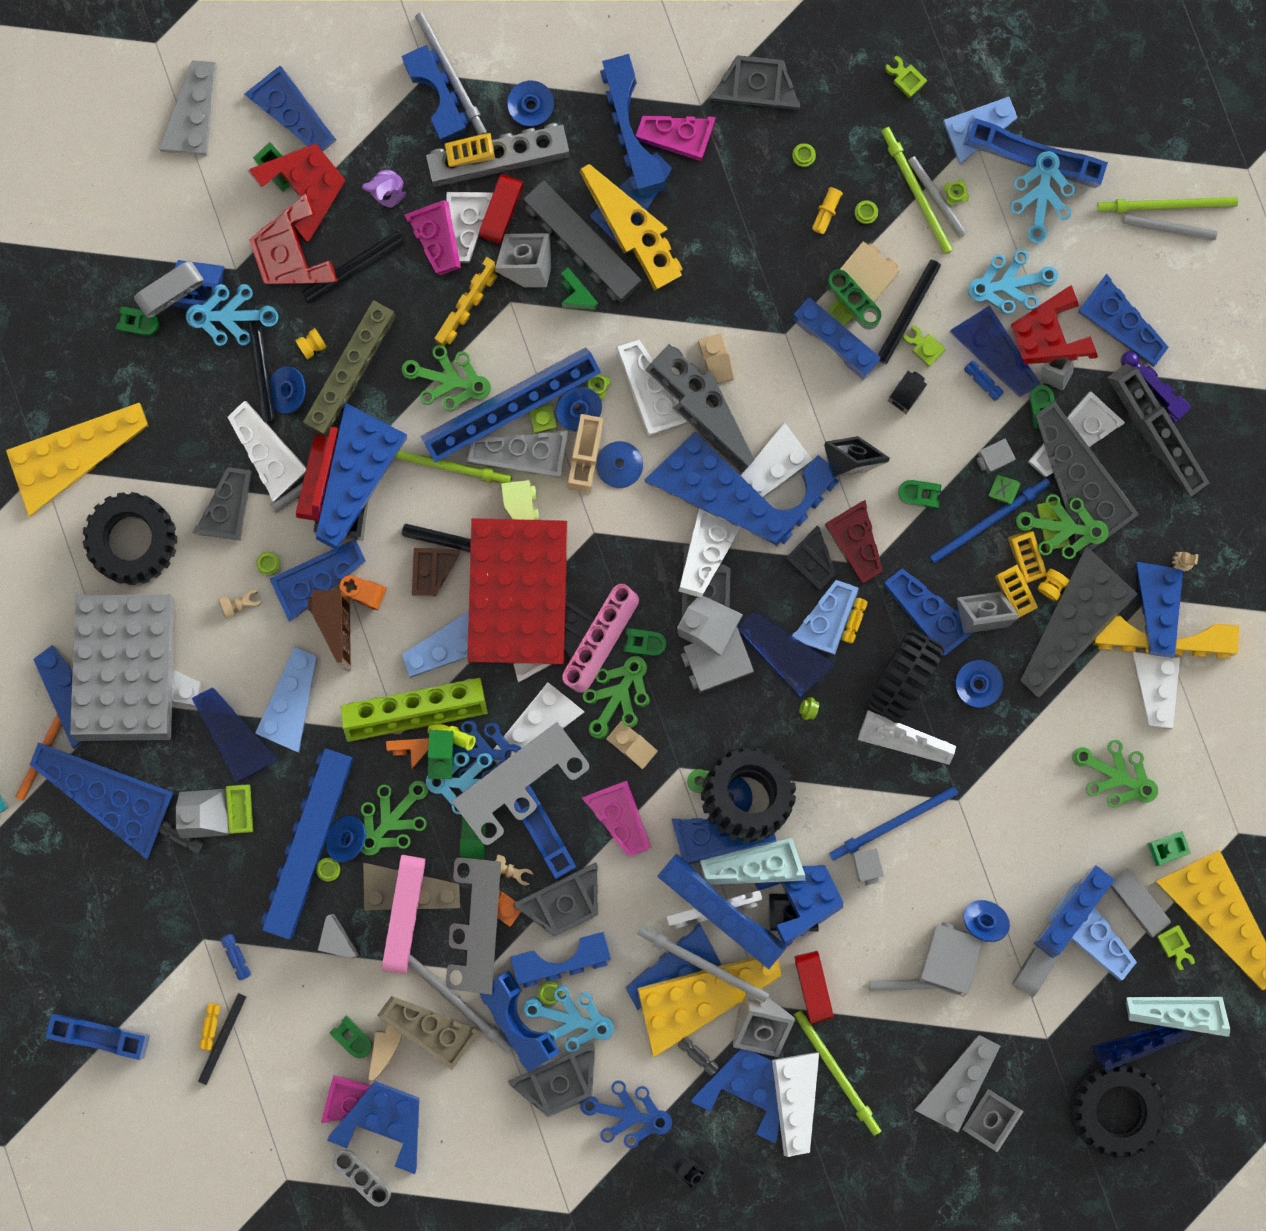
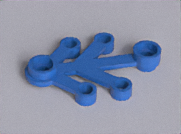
M468 720L462 724L461 731L475 736V744L478 748L473 747L471 750H466L463 747L453 745V755L465 752L469 757L478 758L480 754L488 753L492 756V759L501 760L492 769L484 771L481 776L482 779L487 773H490L510 758L512 751L518 752L522 747L517 744H509L500 733L499 725L492 722L485 726L484 733L486 736L492 737L501 750L492 749L477 731L476 723ZM466 724L472 725L473 729L471 732L466 730ZM489 726L495 727V734L489 732ZM486 756L481 758L482 764L485 765L489 762ZM477 759L468 767L461 769L458 777L460 778L464 771L470 769L477 762Z
M620 1080L615 1081L611 1089L615 1095H618L626 1109L599 1103L598 1099L594 1096L580 1103V1109L585 1115L591 1116L601 1113L623 1119L614 1126L604 1128L601 1131L600 1137L606 1143L612 1142L616 1135L637 1122L647 1125L635 1134L629 1133L625 1136L624 1144L628 1148H635L639 1141L652 1133L658 1135L665 1134L672 1126L671 1116L667 1112L657 1109L649 1096L648 1088L645 1086L637 1087L635 1097L643 1102L650 1115L638 1111L626 1091L625 1083ZM615 1084H622L623 1091L616 1092L614 1090ZM645 1089L647 1092L646 1097L640 1098L637 1094L638 1090ZM588 1101L594 1103L593 1110L585 1108V1104ZM658 1118H662L665 1124L662 1127H658L655 1121ZM605 1131H610L612 1133V1138L606 1140L603 1137V1133ZM629 1136H633L636 1139L634 1145L627 1144L626 1140Z

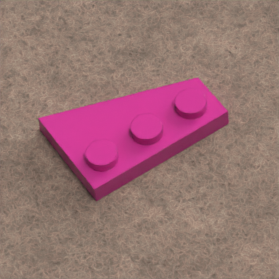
M642 116L635 137L639 142L702 161L716 117L695 119V117L687 116L686 118Z
M442 200L404 215L407 221L411 223L416 238L421 241L424 252L437 274L443 275L461 268L449 203Z
M627 781L582 797L628 857L652 848Z
M333 1075L321 1123L342 1120L371 1085Z

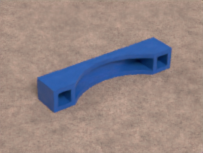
M626 54L602 61L604 69L600 70L603 84L608 83L610 90L606 91L609 105L614 104L616 112H612L615 126L620 125L622 133L618 134L621 148L626 146L628 153L623 156L627 169L632 168L634 176H630L633 190L638 189L640 197L666 190L660 161L639 143L629 123V104L637 84L630 55Z
M977 118L970 122L963 145L1032 168L1036 167L1037 157L1045 151L1054 152L1060 161L1058 169L1065 179L1092 188H1097L1101 185L1108 164L1106 161L1088 155L1056 149L1025 139L998 125ZM1049 158L1045 159L1043 165L1047 168L1051 167L1052 160Z
M675 854L657 876L766 968L770 969L787 948L772 932L745 916L720 896L679 855Z

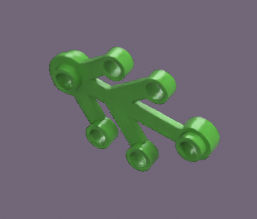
M442 345L434 347L433 356L436 360H439L446 374L422 368L414 360H408L402 365V373L408 380L422 377L443 383L431 391L424 390L420 394V400L424 405H431L435 399L456 387L466 389L455 397L447 396L444 398V409L454 411L459 404L468 399H484L491 391L490 382L483 376H477L470 364L468 353L464 351L458 352L455 360L459 366L463 367L469 380L458 376L447 357L446 348ZM442 349L444 350V355L438 357L436 356V351ZM461 355H465L467 360L461 363L458 361V358ZM413 365L415 367V371L413 373H408V366ZM476 384L483 385L481 391H476L474 387ZM430 394L432 398L426 402L423 400V396ZM448 400H453L454 406L448 408L446 406V402Z
M1051 494L1046 498V504L1055 511L1062 522L1035 518L1029 512L1020 513L1016 519L1017 526L1023 531H1029L1033 527L1061 531L1050 540L1039 544L1038 550L1042 555L1051 554L1053 548L1073 534L1084 535L1073 545H1066L1062 549V555L1066 559L1074 558L1076 553L1090 542L1094 544L1103 543L1109 534L1107 525L1099 520L1094 521L1084 508V503L1080 498L1072 499L1069 506L1072 511L1079 514L1085 525L1074 523L1060 504V498L1055 494ZM1056 497L1058 500L1057 505H1049V499ZM1078 500L1081 502V508L1075 510L1072 507V503ZM1023 517L1030 518L1028 526L1022 525L1021 520ZM1096 527L1101 529V535L1098 537L1092 534V530ZM1043 544L1050 546L1048 553L1042 552L1041 546ZM1068 547L1074 550V554L1070 557L1065 555V549Z
M630 657L626 660L623 667L609 671L600 669L595 677L600 684H607L611 679L624 677L620 684L597 691L587 689L583 693L584 701L590 705L595 704L598 700L612 697L599 719L592 721L589 725V733L595 739L602 740L608 736V722L620 702L624 712L622 716L623 724L627 727H634L637 724L638 718L633 712L628 690L633 682L637 692L634 697L635 703L640 707H646L649 704L650 697L646 694L643 676L647 672V664L641 657ZM638 664V669L631 671L632 665ZM602 673L607 674V677L604 680L599 679ZM590 693H594V698L590 701L587 700V696ZM646 696L645 702L639 703V697ZM629 716H633V721L631 723L626 722V719ZM596 725H601L599 732L594 731Z
M1112 740L1107 745L1108 751L1112 754L1116 769L1092 757L1091 751L1085 747L1078 748L1073 752L1072 760L1075 765L1079 767L1088 765L1112 778L1098 783H1088L1085 790L1089 796H1096L1101 791L1121 785H1126L1133 789L1122 794L1112 793L1108 795L1107 804L1113 808L1133 799L1148 803L1157 797L1158 787L1154 781L1147 779L1143 766V754L1139 751H1134L1128 757L1130 764L1134 765L1137 776L1136 780L1128 774L1121 752L1123 745L1119 740ZM1112 743L1119 745L1117 752L1111 749ZM1081 752L1086 753V761H1081L1079 759V754ZM1134 754H1138L1140 756V761L1138 763H1135L1132 760V756ZM1092 784L1097 787V792L1094 794L1089 791V787ZM1144 786L1150 788L1149 795L1143 793L1142 789ZM1112 796H1116L1118 798V803L1116 805H1113L1110 802V798Z
M413 782L409 787V794L391 814L390 796L392 795V789L388 785H381L377 789V794L380 797L381 824L375 831L373 815L376 812L375 805L366 802L361 806L366 830L365 842L367 839L374 841V845L371 848L366 847L364 843L361 852L366 855H374L382 847L406 849L410 846L411 839L405 834L399 835L397 838H382L388 830L415 829L423 831L427 827V821L423 817H416L414 820H398L416 800H422L428 795V788L424 782ZM416 786H421L423 789L420 795L414 793ZM384 787L389 789L387 796L380 794V790ZM366 805L372 806V813L366 814L364 812ZM419 819L424 822V826L420 829L415 826V822ZM400 838H407L408 843L406 846L399 844Z

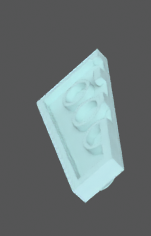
M792 838L700 860L705 881L709 885L805 881V873Z
M1223 997L1126 998L1129 1021L1228 1037L1230 1035V1026Z

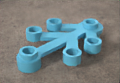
M1051 151L1041 153L1037 157L1036 167L1024 176H1019L1014 180L1015 188L1022 191L1027 188L1030 181L1041 174L1040 184L1021 199L1014 200L1010 206L1013 213L1020 214L1028 204L1038 198L1034 225L1028 230V237L1034 243H1041L1047 237L1046 228L1043 226L1047 199L1056 209L1057 215L1061 220H1067L1071 216L1070 208L1062 203L1050 187V178L1052 176L1061 187V193L1066 197L1074 194L1075 187L1059 171V158ZM1047 158L1052 160V166L1048 168L1043 165V161ZM1019 179H1023L1026 182L1023 188H1019L1016 185ZM1070 185L1072 192L1065 194L1063 191L1064 186ZM1016 202L1022 204V209L1020 211H1015L1013 209V205ZM1065 208L1069 211L1067 217L1060 216L1061 209ZM1035 229L1042 231V235L1038 238L1033 236Z
M1018 250L1013 257L1014 261L1002 279L990 283L997 270L1002 269L1006 263L1004 256L998 254L992 258L991 265L983 278L974 279L970 283L968 293L974 301H989L1000 308L1001 312L1005 315H1011L1016 308L1015 303L1012 300L1004 301L993 292L1003 291L1022 303L1027 310H1034L1038 306V298L1034 295H1026L1017 287L1037 283L1050 287L1057 281L1058 273L1056 269L1048 266L1044 267L1040 273L1013 278L1021 265H1024L1028 260V253L1024 250ZM1018 254L1024 255V256H1025V260H1024V261H1019V260L1017 259V255H1018ZM1000 259L1002 261V265H995L994 260ZM1051 272L1053 278L1047 279L1045 273ZM982 286L984 288V292L978 293L976 291V287ZM1027 300H1034L1035 306H1029ZM1010 304L1012 306V310L1006 311L1004 309V305Z
M220 284L214 288V294L203 305L196 304L187 310L186 320L194 328L202 327L212 336L215 344L221 346L227 342L228 337L223 330H217L210 322L220 321L235 336L240 345H247L250 342L248 331L241 329L234 321L260 320L264 326L270 327L277 323L278 313L271 306H264L260 310L234 311L253 295L252 289L246 284L238 287L237 294L221 310L211 311L221 300H226L229 297L227 287ZM224 289V290H225V294L222 295V296H219V295H218L219 290ZM248 289L247 295H241L242 290ZM270 311L271 315L269 317H263L265 312ZM200 312L201 316L198 319L193 318L195 313ZM242 334L247 335L245 340H239V337ZM218 335H224L222 340H216Z
M459 752L454 756L452 775L459 767L466 766L469 763L467 753ZM488 753L480 754L477 762L460 778L440 779V786H436L434 779H428L427 776V788L432 793H442L452 804L453 812L461 814L452 803L457 796L450 787L459 788L462 792H465L481 780L473 778L484 768L491 766L493 762L492 756ZM459 755L465 757L463 764L458 762ZM483 756H486L489 760L487 765L481 762Z
M563 985L556 988L554 996L556 1000L563 1003L568 1013L545 1007L540 999L536 997H530L524 1003L523 1011L529 1018L542 1016L565 1023L553 1030L545 1031L554 1037V1043H556L558 1038L579 1027L588 1029L579 1036H571L566 1040L565 1048L571 1053L577 1051L580 1045L593 1038L606 1040L614 1032L612 1020L599 1014L592 1002V995L588 992H582L579 995L578 1005L586 1008L591 1019L581 1016L569 995V989ZM558 991H565L566 996L560 997ZM587 997L589 1002L583 1003L581 998ZM534 1006L537 1011L532 1013L528 1008ZM601 1025L605 1026L606 1031L600 1032L598 1027ZM574 1041L577 1046L572 1048L568 1043Z

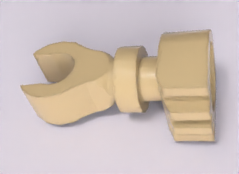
M1175 552L1176 556L1172 557L1174 561L1171 564L1175 565L1173 568L1186 572L1194 565H1197L1199 555Z
M250 590L244 597L240 599L236 597L232 602L225 596L218 598L225 618L235 616L234 611H242L243 607L259 606L262 600L257 602L249 600V597L258 593V591Z
M497 854L495 861L501 862L500 876L504 874L508 879L513 877L522 885L530 884L521 880V874L524 872L533 874L531 870L525 868L516 869L512 864L505 865V857Z

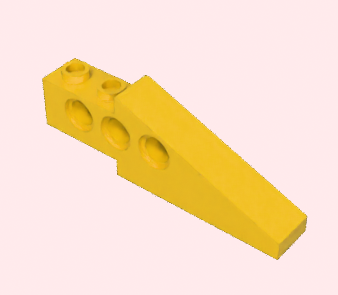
M588 164L581 168L579 173L624 254L633 250L654 291L682 276L680 272L682 271L681 264L677 258L673 259L669 252L671 250L669 242L665 237L661 238L660 234L667 230V227L593 166ZM633 214L641 216L642 224L640 226H635L631 222ZM643 235H650L653 238L654 243L652 246L648 247L643 244ZM659 255L664 258V267H657L654 264V256Z

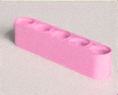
M618 584L612 589L563 672L562 678L564 683L578 693L585 692L590 687L638 606V595L627 585ZM628 594L627 598L622 601V598ZM616 614L615 619L610 622L611 617ZM604 635L603 639L598 642L599 637ZM592 655L591 659L586 662V659ZM580 675L579 680L574 683L575 678Z
M401 856L382 971L406 975L425 869V858Z

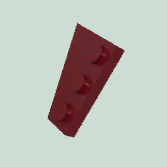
M866 500L825 523V527L861 585L883 572L877 545L873 537L871 520H869Z

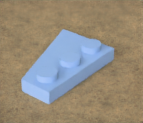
M1010 97L943 121L959 165L974 152L978 151V149L963 145L969 124L974 118L998 125L1003 129H1006L1017 120Z
M835 580L820 599L818 605L805 618L799 629L790 637V640L835 655L859 588Z

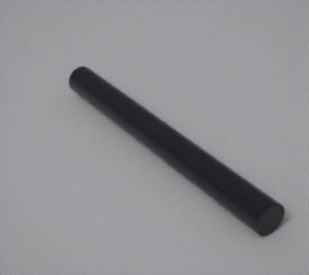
M240 993L237 994L198 1082L207 1085L247 996Z

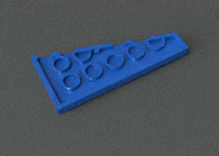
M345 403L316 533V540L335 550L339 548L407 439V434Z
M696 432L686 439L644 480L645 483L651 486H655L670 495L683 499L685 502L716 517L723 518L729 521V523L744 528L775 545L793 530V526Z
M38 743L30 766L148 860L174 793Z

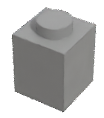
M1068 358L1055 359L1054 362L1044 363L1042 367V382L1064 390L1073 374L1074 360L1069 361Z
M1006 438L978 452L979 458L976 459L982 471L985 470L987 475L1012 464L1016 460Z
M877 848L852 854L858 881H864L865 885L878 883V877H883L884 875Z

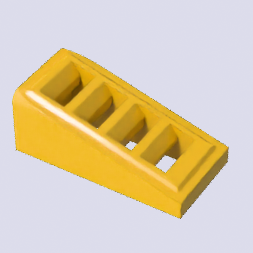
M491 133L445 143L449 167L495 160ZM481 143H485L487 152L482 153ZM476 144L477 154L473 155L471 145ZM467 146L468 157L463 156L462 147ZM453 148L458 149L459 159H454Z
M1029 530L1008 537L1016 563L1026 583L1045 577L1047 572L1038 550L1034 532ZM1027 539L1029 542L1024 545L1018 546V542H1021L1023 540ZM1031 548L1032 552L1021 555L1022 551ZM1035 558L1034 562L1024 564L1025 560ZM1038 566V571L1027 573L1028 569Z
M1018 565L995 576L1003 594L1019 614L1018 618L1038 608ZM1015 575L1016 579L1006 584L1005 579ZM1019 583L1020 588L1012 592L1009 591L1008 588ZM1024 592L1025 596L1014 601L1013 596ZM1028 600L1030 604L1018 610L1017 605Z

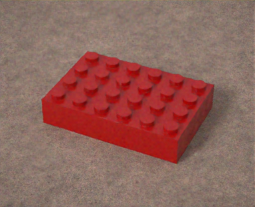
M471 518L467 662L564 665L567 521Z

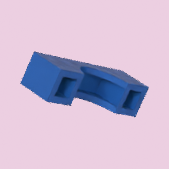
M425 45L401 56L412 83L427 84L440 97L439 107L431 117V122L441 145L467 134L465 126L469 125L464 113H459L456 108L459 102L454 91L449 93L446 85L449 84L444 70L440 72L436 65L440 62L435 51H430L428 46Z
M810 297L793 315L792 320L809 335L820 339L843 360L845 365L862 380L879 363L880 356Z
M819 455L802 472L801 476L806 487L803 501L795 508L789 510L775 509L793 527L795 525L800 527L808 518L806 512L811 507L816 509L824 498L821 495L826 489L831 492L839 482L836 479L837 477H833L830 464ZM790 532L780 542L784 545L793 534Z
M528 785L525 789L535 801L537 807L535 811L522 821L555 879H558L577 867L534 791ZM518 798L514 803V807L517 812L525 813L528 811L530 804L526 798Z
M1097 865L1090 868L1075 887L1067 903L1044 928L1034 944L1051 958L1059 955L1115 879Z
M604 932L580 938L579 947L575 955L563 963L547 962L539 957L535 950L511 956L517 984H523L524 988L537 985V980L546 977L547 982L560 979V973L567 971L570 972V976L584 972L583 967L593 965V969L608 966L606 961L611 960Z
M507 971L493 980L492 995L479 994L483 1003L487 1005L494 1016L495 1022L504 1032L508 1043L514 1048L521 1064L529 1073L553 1058L560 1051L548 1032L533 1031L521 1021L517 1012V999L522 990L510 971Z
M51 1014L45 1038L68 1044L97 1048L116 1055L141 1060L145 1057L150 1035L61 1014Z

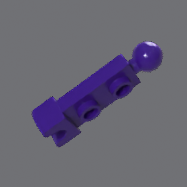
M1129 351L1121 356L1122 366L1129 364L1138 368L1153 395L1166 408L1165 410L1174 423L1191 409V406L1180 395L1177 398L1173 395L1174 390L1167 383L1163 384L1157 378L1158 374L1152 367L1139 364V357L1136 353Z

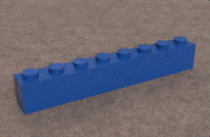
M585 347L420 437L434 462H437L595 377L601 371L592 353Z
M326 748L324 753L319 752L315 764L319 766L316 775H311L308 783V788L311 789L308 798L304 797L301 803L300 811H303L301 819L296 820L293 826L292 833L295 834L292 843L289 842L284 853V856L287 857L284 866H280L276 879H279L277 889H272L268 900L272 902L269 912L265 911L260 924L264 925L263 931L289 940L293 938L354 761L353 757Z

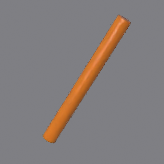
M56 715L42 744L49 747L52 746L62 726L58 715ZM30 766L15 796L24 801L38 774V771Z

